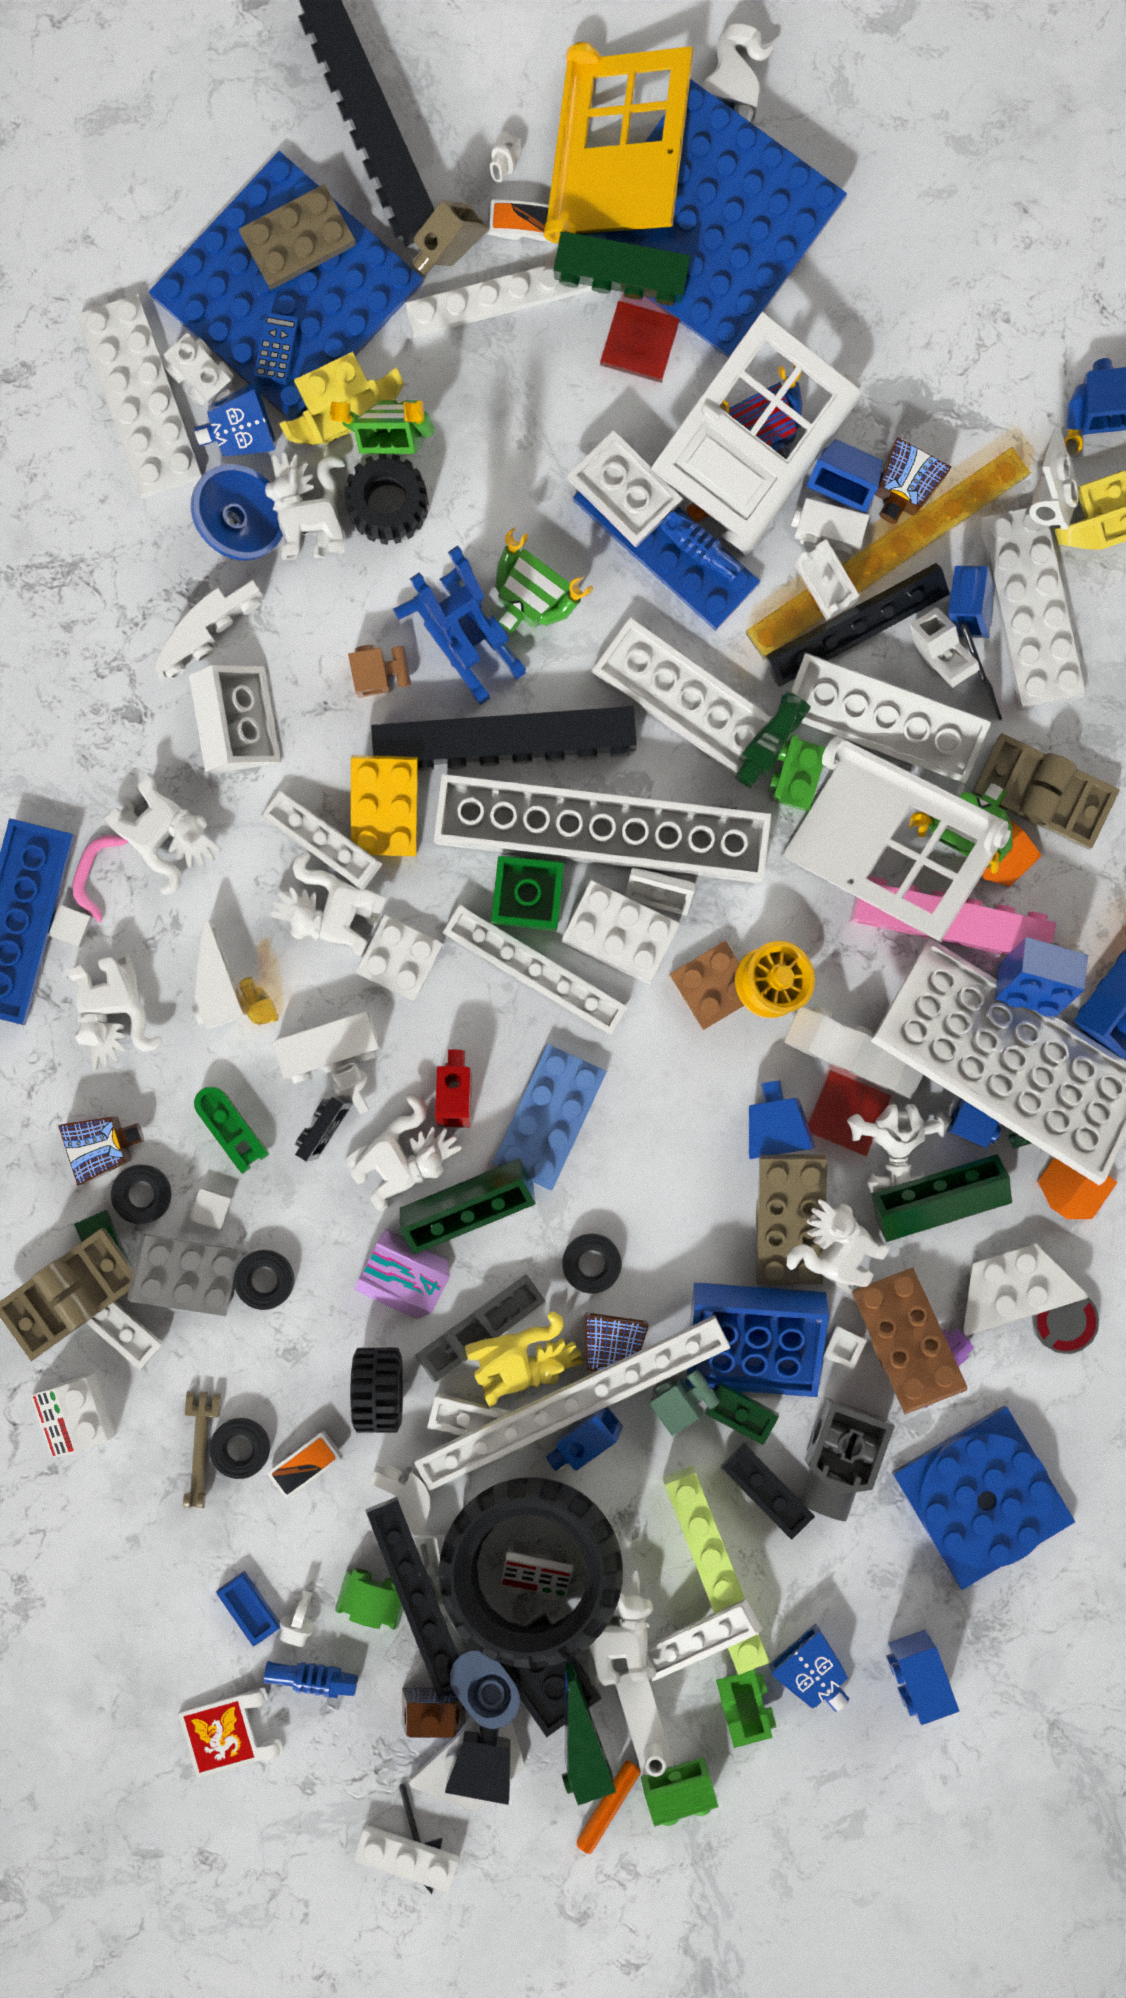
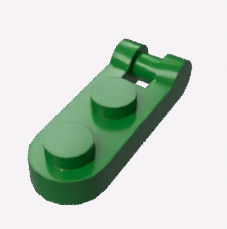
M206 1087L196 1094L194 1108L197 1114L242 1174L251 1168L250 1164L258 1158L263 1160L270 1154L222 1089ZM246 1140L251 1148L241 1154L236 1146Z

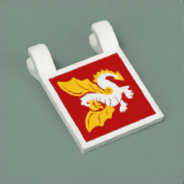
M264 1686L178 1713L197 1778L260 1760L274 1759L283 1751L280 1738L271 1739L257 1745L247 1708L259 1707L265 1703V1700L268 1699V1693Z

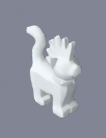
M283 452L280 465L277 457L273 454L271 461L276 479L266 484L265 494L275 502L273 510H276L278 513L277 520L285 539V544L280 548L282 560L297 559L301 535H315L317 544L313 547L314 558H327L329 552L343 554L345 545L337 506L338 488L336 481L330 474V469L344 467V460L336 455L324 456L317 465V477L323 487V497L302 502L300 496L314 489L313 485L307 484L311 481L312 475L303 477L308 464L305 462L297 469L298 455L295 454L289 465L287 455Z
M148 775L137 785L149 805V808L140 817L136 815L137 808L128 801L122 811L114 808L103 819L119 836L131 843L155 872L168 876V882L160 889L162 894L167 895L177 891L181 886L182 877L181 872L174 863L164 860L158 854V849L170 834L172 837L174 836V839L170 845L169 852L174 853L177 851L176 859L179 861L185 855L189 867L193 866V856L199 865L204 867L205 863L202 854L210 860H214L215 857L209 848L220 852L221 848L204 835V829L207 826L205 818L201 815L190 816L188 809H181L174 801L159 793V786L156 780Z
M303 852L295 858L292 868L296 878L305 884L321 885L328 890L329 893L324 912L321 909L316 910V893H313L309 898L307 890L303 889L302 897L300 898L294 888L290 887L289 891L292 899L282 892H278V896L285 904L272 901L271 905L280 910V912H268V915L291 922L290 933L297 939H303L306 936L312 935L314 940L322 938L328 942L346 944L353 947L355 955L362 957L369 942L361 934L350 928L356 915H362L366 917L368 924L376 926L387 899L369 890L355 888L326 871L307 870L306 864L310 859V853Z
M125 955L116 961L113 957L98 960L99 968L107 974V982L99 985L94 984L90 973L82 965L67 969L70 980L76 981L77 984L76 1004L79 1012L77 1021L81 1024L75 1033V1039L79 1045L87 1044L90 1046L92 1068L95 1070L98 1069L99 1058L104 1068L109 1066L108 1055L114 1062H119L114 1048L121 1052L126 1051L117 1041V1039L126 1038L124 1034L118 1032L124 1026L122 1024L107 1023V1016L127 1013L131 1017L132 1027L130 1036L136 1048L144 1052L154 1051L162 1043L161 1036L150 1039L144 1036L147 1020L145 1011L140 1004L137 989V973L131 955Z
M414 1095L407 1097L408 1103L414 1109L412 1115L398 1117L388 1124L387 1128L372 1142L359 1147L343 1160L352 1169L350 1175L358 1185L368 1180V1173L371 1170L376 1169L380 1173L384 1181L369 1198L378 1211H383L389 1206L390 1197L408 1190L416 1183L423 1184L425 1178L439 1179L445 1172L442 1167V1160L462 1149V1146L449 1148L456 1141V1136L443 1142L448 1132L446 1128L435 1138L436 1129L432 1127L427 1138H425L424 1133L421 1131L418 1134V1141L413 1137L410 1139L414 1155L411 1154L409 1157L406 1155L398 1141L400 1134L406 1130L417 1128L426 1119L427 1107L424 1101Z
M819 1199L818 1204L821 1211L812 1208L811 1211L814 1215H811L807 1223L815 1226V1228L810 1229L807 1234L812 1237L816 1236L813 1242L823 1248V1251L818 1257L810 1246L805 1244L795 1246L787 1255V1267L790 1270L795 1269L803 1258L808 1269L814 1273L822 1274L833 1285L849 1294L853 1291L850 1285L867 1287L874 1274L863 1266L857 1268L864 1254L884 1260L891 1246L884 1243L880 1237L868 1233L856 1222L857 1219L852 1216L853 1211L850 1206L839 1204L837 1208L832 1209L825 1201Z
M627 1570L623 1571L621 1594L613 1616L620 1618L618 1620L619 1625H607L602 1634L587 1648L589 1652L588 1667L591 1685L600 1683L602 1685H610L620 1682L619 1673L613 1668V1661L617 1658H626L633 1682L649 1680L656 1676L655 1668L647 1663L648 1633L646 1629L649 1628V1624L646 1618L652 1613L653 1604L650 1599L640 1596L638 1570L633 1572L632 1581ZM586 1580L574 1582L569 1586L568 1593L570 1595L584 1594Z

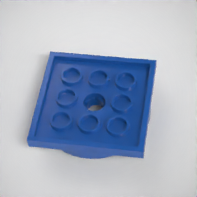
M1005 1405L892 1472L961 1590L998 1568L1023 1559L1040 1543L1075 1523L1068 1508L1051 1482L1044 1465L1035 1455L1017 1422ZM984 1491H990L994 1494V1503L990 1509L978 1506V1496Z

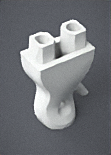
M732 24L719 37L717 44L718 65L714 72L705 79L703 88L751 122L752 118H755L760 84L756 74L740 56L737 49L746 48L748 55L752 59L762 61L772 54L775 47L771 44L762 47L761 33L756 28L746 24Z

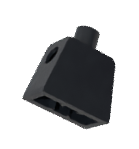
M479 1725L478 1733L464 1731L447 1777L445 1793L508 1805L510 1797L511 1740L498 1737L499 1728L489 1729Z

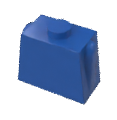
M835 439L829 447L823 449L806 487L866 513L882 479L881 468L883 460Z
M955 566L948 614L950 620L956 626L958 637H964L960 626L962 622L967 624L971 637L989 638L994 584L988 566Z

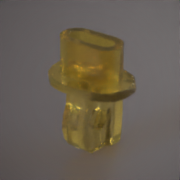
M252 977L241 980L239 988L243 995L240 1001L242 1006L247 1008L248 1018L258 1025L279 1021L276 1008L264 989L256 987Z

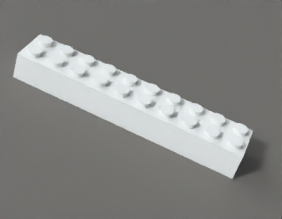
M442 774L434 842L436 845L761 883L764 880L771 814Z

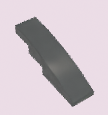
M526 1274L418 1352L415 1357L432 1381L437 1382L460 1363L468 1359L464 1346L484 1339L501 1336L546 1300Z

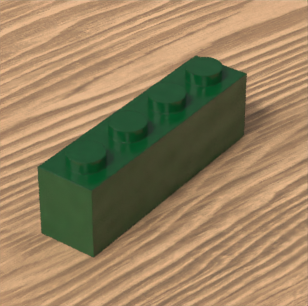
M561 231L553 270L554 279L560 280L559 283L566 287L577 288L579 284L592 286L591 289L598 293L609 294L611 290L624 292L623 295L630 299L642 300L643 296L656 298V302L659 304L674 306L675 302L682 303L690 265V255Z
M998 1154L871 1193L875 1219L886 1242L1012 1203L1010 1177Z
M516 1159L400 1207V1231L413 1254H417L536 1205L534 1184L521 1159Z

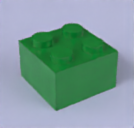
M498 856L491 918L492 925L557 932L564 863Z

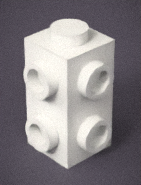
M186 333L163 354L169 364L166 370L178 384L184 381L191 388L188 394L197 405L202 407L205 404L209 408L212 403L236 391L232 382L234 375L222 361L218 365L210 357L213 353L202 339L198 338L195 341Z
M813 497L812 499L806 498L802 508L796 507L791 526L796 527L794 538L800 539L801 544L816 548L820 542L827 539L835 554L851 556V554L857 555L861 548L870 515L863 514L861 511L850 506L841 508L831 505V502L825 498Z

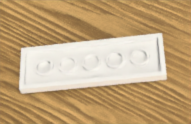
M138 293L76 314L139 496L144 499L199 480L202 477V473Z
M1030 507L984 516L979 519L1019 709L1081 697L1086 694L1050 526L1036 523L1029 515Z
M632 618L628 619L592 669L593 674L734 774H737L743 765L739 761L741 754L759 729L772 718Z
M805 653L790 691L811 706L810 711L801 723L963 783H967L991 724V721L808 653Z

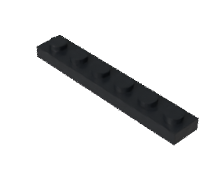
M935 563L765 655L774 682L781 687L794 680L805 653L828 661L950 595L942 567Z
M394 1497L365 1510L434 1690L439 1698L453 1692L450 1684V1672L453 1663L459 1656L398 1498Z

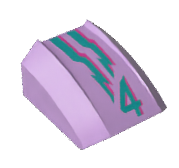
M386 1228L378 1240L354 1290L395 1310L419 1319L432 1313L450 1278L448 1260L428 1249L413 1254L404 1237Z

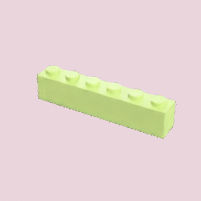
M694 1466L663 1477L664 1485L714 1613L745 1599ZM759 1634L728 1647L738 1675L770 1663Z

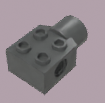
M826 1397L805 1457V1462L811 1468L813 1474L802 1504L808 1509L824 1516L847 1521L856 1492L873 1490L895 1425L888 1419Z

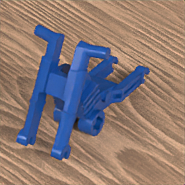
M457 545L448 552L455 568L449 574L439 579L450 596L438 603L431 588L424 581V577L418 572L409 579L418 594L413 599L393 608V611L398 620L418 611L425 621L423 625L446 655L451 666L456 669L467 684L479 705H482L490 697L470 669L481 661L474 646L486 640L489 646L497 652L516 680L526 674V668L518 658H515L505 644L509 641V638L493 615L487 618L482 612L481 602L484 594L471 570L472 567L469 565V561L463 556L461 548ZM462 580L465 586L461 587L458 582Z

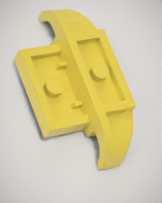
M351 352L294 379V383L308 410L303 412V416L295 420L283 421L279 424L289 441L306 445H326L352 432L342 422L330 420L331 401L351 403L350 411L361 416L380 401L396 400L404 381L397 368L391 370L388 375L377 381H374V379L367 381L354 353Z
M1126 469L1079 485L1078 496L1084 518L1078 520L1079 522L1070 524L1068 529L1062 530L1061 527L1054 529L1058 545L1102 550L1125 542Z

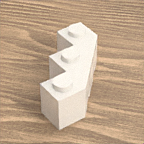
M815 1006L813 1011L804 1007L798 1010L784 1043L814 1058L817 1057L831 1063L832 1066L854 1076L871 1081L883 1089L913 1099L923 1074L871 1042L875 1034L874 1031L861 1025H857L856 1030L843 1026L831 1019L832 1012Z

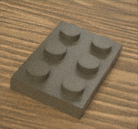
M325 184L238 229L270 290L356 246V241Z

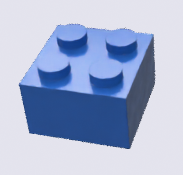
M1025 937L998 966L995 999L1006 1002L1011 1007H1024L1037 1011L1043 1016L1056 1017L1085 990L1088 955Z
M925 1629L888 1642L891 1654L886 1655V1659L897 1683H902V1686L897 1687L910 1717L916 1715L922 1726L960 1712L937 1647Z

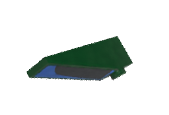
M569 1662L565 1664L564 1758L567 1772L562 1774V1779L567 1794L574 1793L579 1806L616 1793L612 1770L573 1663Z

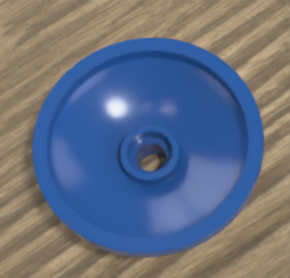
M220 465L206 472L196 483L192 492L191 514L197 531L210 547L231 559L248 561L261 558L270 553L283 536L277 520L278 513L276 510H273L275 502L265 494L266 484L270 483V481L262 474L242 465ZM227 517L232 518L233 521H234V524H231V523L227 520Z

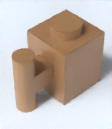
M374 645L359 646L355 648L354 653L348 654L354 688L358 698L390 692L387 677L397 676L399 688L411 686L404 646L391 648L393 661L384 662L381 648H374Z

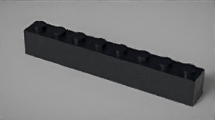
M299 0L302 14L298 15L299 23L305 36L311 34L314 43L310 46L317 63H324L327 72L323 75L331 93L336 91L340 101L336 105L343 122L350 121L353 130L349 134L356 151L362 149L366 157L362 161L369 180L375 178L379 188L375 190L382 209L388 207L392 217L388 219L393 235L395 238L401 236L405 247L415 243V235L435 209L342 0Z
M634 706L371 725L373 756L418 757V771L434 770V765L447 764L449 769L465 768L468 762H480V766H497L500 764L499 760L510 759L513 760V764H527L532 762V758L545 757L546 762H558L565 760L566 755H578V759L586 760L597 758V753L610 752L611 757H625L630 755V751H636L637 747Z

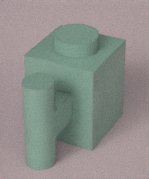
M698 1369L691 1371L687 1375V1378L693 1385L690 1389L681 1377L673 1382L670 1379H666L653 1389L655 1394L649 1404L671 1436L700 1418L703 1408L698 1401L703 1399L709 1409L714 1408L720 1403V1400Z

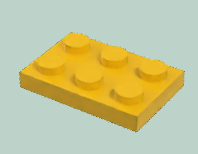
M352 755L351 841L370 855L416 856L418 757Z

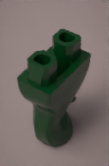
M784 690L776 714L759 729L741 754L739 761L743 765L734 778L750 789L760 774L766 778L782 752L789 734L799 727L810 711L811 706L792 692Z

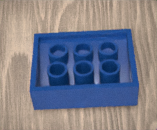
M694 1282L690 1327L715 1315L730 1344V1349L688 1368L686 1372V1385L688 1388L693 1387V1385L687 1378V1375L691 1371L698 1369L712 1390H716L721 1382L740 1392L818 1397L829 1319L826 1292Z

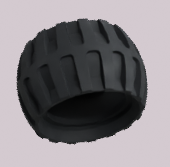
M538 1477L504 1481L484 1490L473 1498L460 1511L450 1526L442 1546L439 1561L441 1597L444 1607L459 1634L486 1657L521 1668H538L559 1664L588 1648L609 1624L618 1605L623 1582L620 1546L615 1532L603 1512L593 1501L575 1488L555 1480ZM518 1515L544 1516L564 1526L578 1542L587 1567L585 1592L571 1614L552 1625L529 1628L508 1622L490 1607L479 1586L477 1562L484 1540L493 1528L503 1520Z

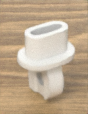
M505 131L501 132L492 147L490 172L492 179L496 182H502L505 175L512 174L515 169V160L522 153L520 139Z
M348 1063L335 1069L332 1072V1077L335 1081L333 1085L335 1092L342 1096L350 1095L359 1114L369 1111L361 1091L367 1081L365 1072L359 1070L355 1063Z
M303 1590L295 1614L291 1613L280 1619V1627L282 1628L280 1634L281 1641L303 1647L306 1644L307 1637L313 1634L314 1625L306 1617L312 1597L311 1592Z

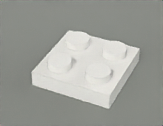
M384 915L356 974L415 1003L444 944Z

